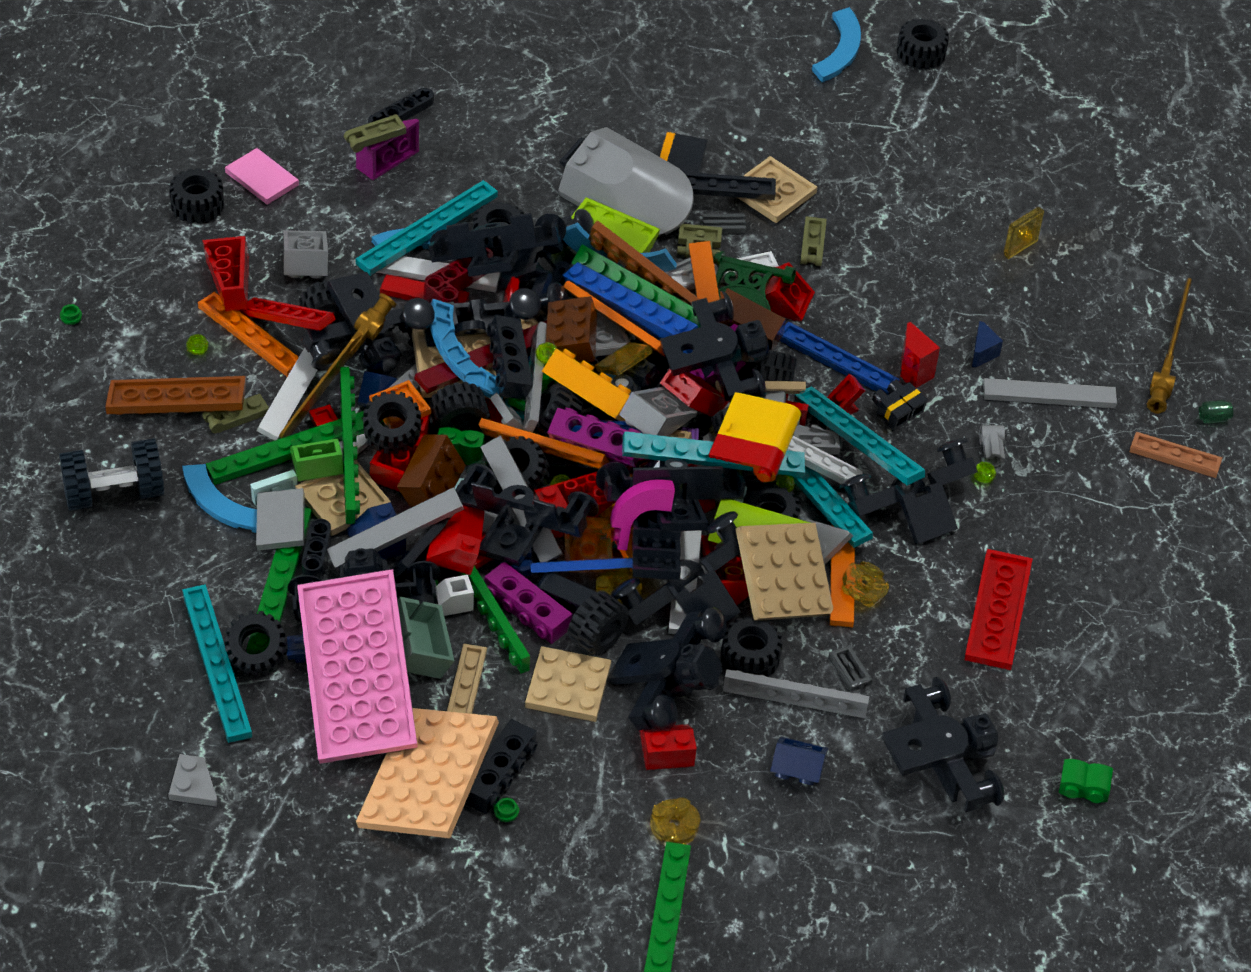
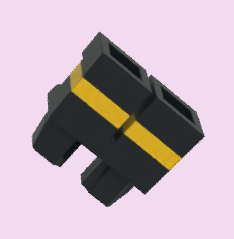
M897 379L888 385L887 391L890 393L889 395L882 389L873 394L872 401L878 407L876 414L883 415L889 421L887 426L892 431L922 414L928 400L910 382L903 385Z

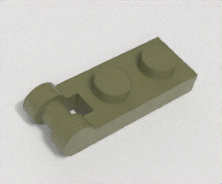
M396 114L350 129L344 133V139L347 143H350V147L354 152H360L366 146L406 134V126Z
M806 216L800 264L815 263V266L822 265L827 219Z
M257 394L244 399L243 410L204 411L202 417L205 422L209 423L212 433L216 434L264 417L269 407L261 394Z

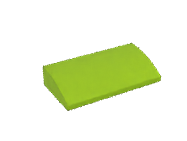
M587 197L577 208V210L584 209L588 211L594 220V224L598 220L639 253H649L660 233V229Z
M721 499L714 518L715 520L724 513L735 511L738 513V516L733 522L737 528L740 526L810 523L731 499ZM716 532L709 534L708 537L709 542L715 544L721 542Z

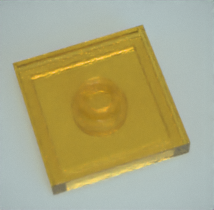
M1035 208L1009 225L1004 249V256L1006 258H1012L1038 241L1044 215L1042 208Z
M629 342L597 363L595 367L598 372L619 376L652 354L653 351L650 345Z

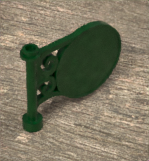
M725 251L716 252L714 257V265L718 267L716 274L717 287H719L720 281L727 271H735L738 274V278L735 281L729 280L730 278H736L735 273H726L724 281L727 286L718 289L719 299H721L720 291L725 292L728 288L771 311L769 302L766 299V287L770 279L774 276L780 277L783 283L791 285L795 280L796 268L786 266L785 269H779L725 256ZM756 272L765 274V276L763 277V279H762V277H761L760 275L755 274V275H753V277H752V280H753V282H754L755 284H752V283L749 282V278L751 277L752 274H754V273H756Z

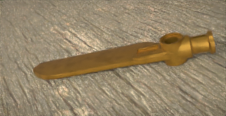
M1188 278L1185 284L1161 373L1154 371L1149 390L1151 399L1147 402V408L1153 413L1160 414L1165 412L1167 409L1166 400L1172 394L1176 376L1170 375V370L1192 282L1191 278Z
M381 293L379 295L380 299L374 307L364 311L358 317L354 324V328L358 331L279 434L280 438L289 436L297 428L338 374L340 367H343L348 359L355 354L367 337L374 340L379 335L386 321L385 316L392 308L397 306L390 297Z

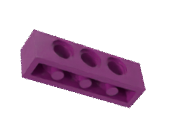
M557 408L548 430L550 438L605 454L608 459L632 467H636L639 458L622 456V444L620 446L613 445L616 440L623 439L625 431L641 433L638 430L632 428L625 430L614 422L608 421L604 423L592 415H586L585 417L579 415L577 411L571 408H565V410ZM576 425L582 426L577 432L571 431ZM597 432L603 433V435L598 439L592 438V436Z
M505 561L484 577L486 586L504 610L515 615L523 625L533 629L540 638L553 644L568 632L572 613Z

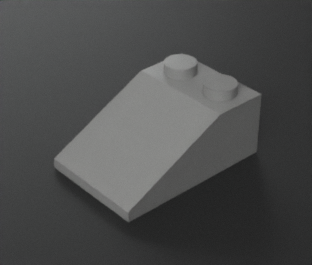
M283 230L284 275H288L291 278H299L301 275H308L311 278L328 276L326 231Z
M665 387L632 392L619 415L625 419L627 425L637 428L643 434L669 436L694 418L698 412L688 407Z

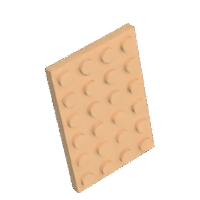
M412 708L418 747L386 753L356 823L358 828L450 838L499 722L497 716Z

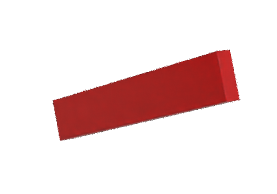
M256 297L248 301L247 309L239 310L245 316L318 331L336 320L332 312Z

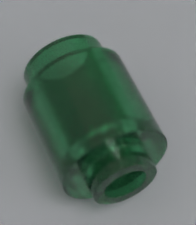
M1225 400L1205 401L1198 409L1199 418L1205 424L1227 422L1228 419L1233 417L1232 403Z

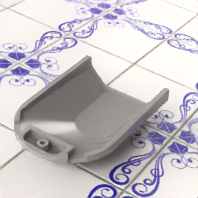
M607 127L589 133L567 162L558 189L562 198L577 206H580L587 197L659 228V235L663 233L667 235L679 228L688 218L694 202L691 183L683 171Z

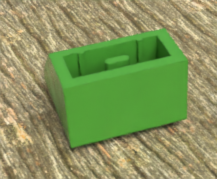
M338 439L290 446L298 481L344 474L342 452Z

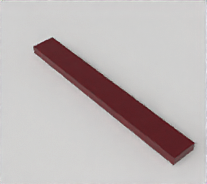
M538 324L523 330L527 353L531 351L532 335ZM490 344L468 352L470 360L479 368L482 367L486 370L493 367V355L490 353ZM445 362L416 373L414 378L427 394L461 380Z

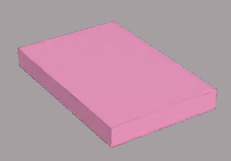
M258 148L225 167V173L266 205L299 186V180Z

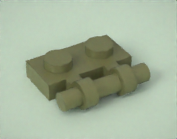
M682 224L679 229L678 244L686 245V247L678 246L677 254L690 258L689 243L710 241L714 258L716 252L720 253V250L712 248L721 247L722 227Z

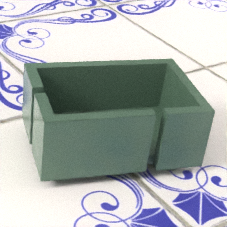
M399 597L398 607L407 672L441 679L454 663L442 605L422 602L419 606V600Z

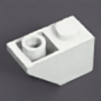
M468 575L444 579L436 586L438 605H442L444 616L473 611L474 592Z

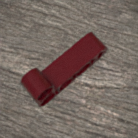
M486 248L488 258L493 257V252ZM473 257L457 259L425 278L424 299L430 304L432 299L442 302H454V304L458 303V291L472 285L473 282L487 274L469 277L467 268Z

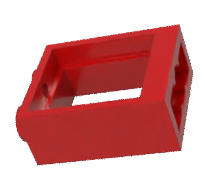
M669 368L660 382L661 385L688 407L711 417L724 409L729 401H725L724 396L704 379L690 372L672 376Z

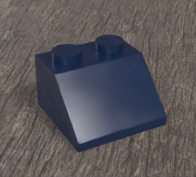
M391 502L368 508L355 520V524H351L347 528L349 538L396 516ZM406 538L378 551L380 557L385 560L403 555L406 552Z
M781 737L776 744L771 772H775V776L782 779H790V776L800 778L799 782L807 785H814V782L819 783L829 748Z

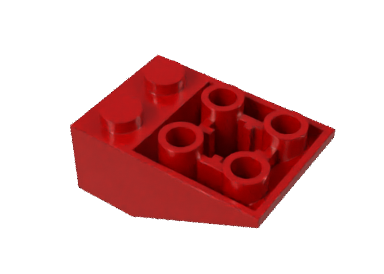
M597 472L535 490V500L556 505V508L557 506L563 508L568 506V495L571 492L581 491L589 494L598 503L599 513L593 517L587 516V523L616 503V501H606L604 491L596 484ZM551 530L555 539L569 535Z

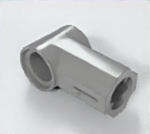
M980 426L979 442L980 445H983L985 463L990 467H998L1000 464H1004V426Z

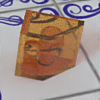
M586 517L588 526L581 538L565 534L566 561L613 559L614 527L611 525L610 517ZM613 569L577 570V571L613 572Z

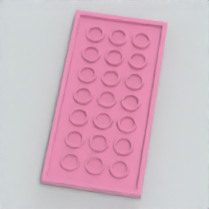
M393 569L297 585L319 763L417 748Z

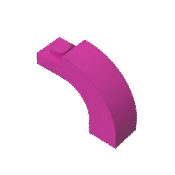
M644 481L632 486L619 497L610 516L611 525L614 527L613 541H616L618 550L627 551L632 523L640 514L650 510L671 512L675 492L673 481Z

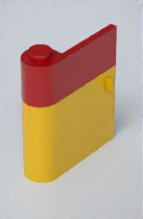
M735 392L710 450L709 457L753 467L754 474L760 481H774L800 420L801 411L791 404Z

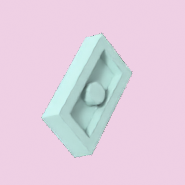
M294 470L250 484L254 505L257 506V493L295 489V485L298 483Z

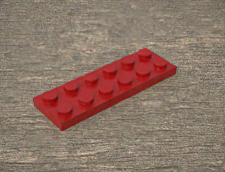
M987 549L964 660L1011 670L1033 558Z

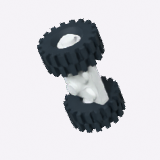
M156 439L131 442L134 466L87 472L83 450L59 453L68 510L92 507L90 487L96 488V491L110 489V485L119 484V487H127L133 485L134 481H137L141 499L163 496L165 494L164 481Z

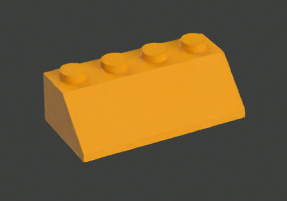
M555 349L542 372L613 418L625 421L619 414L628 400L631 390L622 384H619L618 387L611 383L613 379L603 372L600 375L593 372L594 366L583 360L579 363L574 359L576 355L569 350L564 349L562 352Z

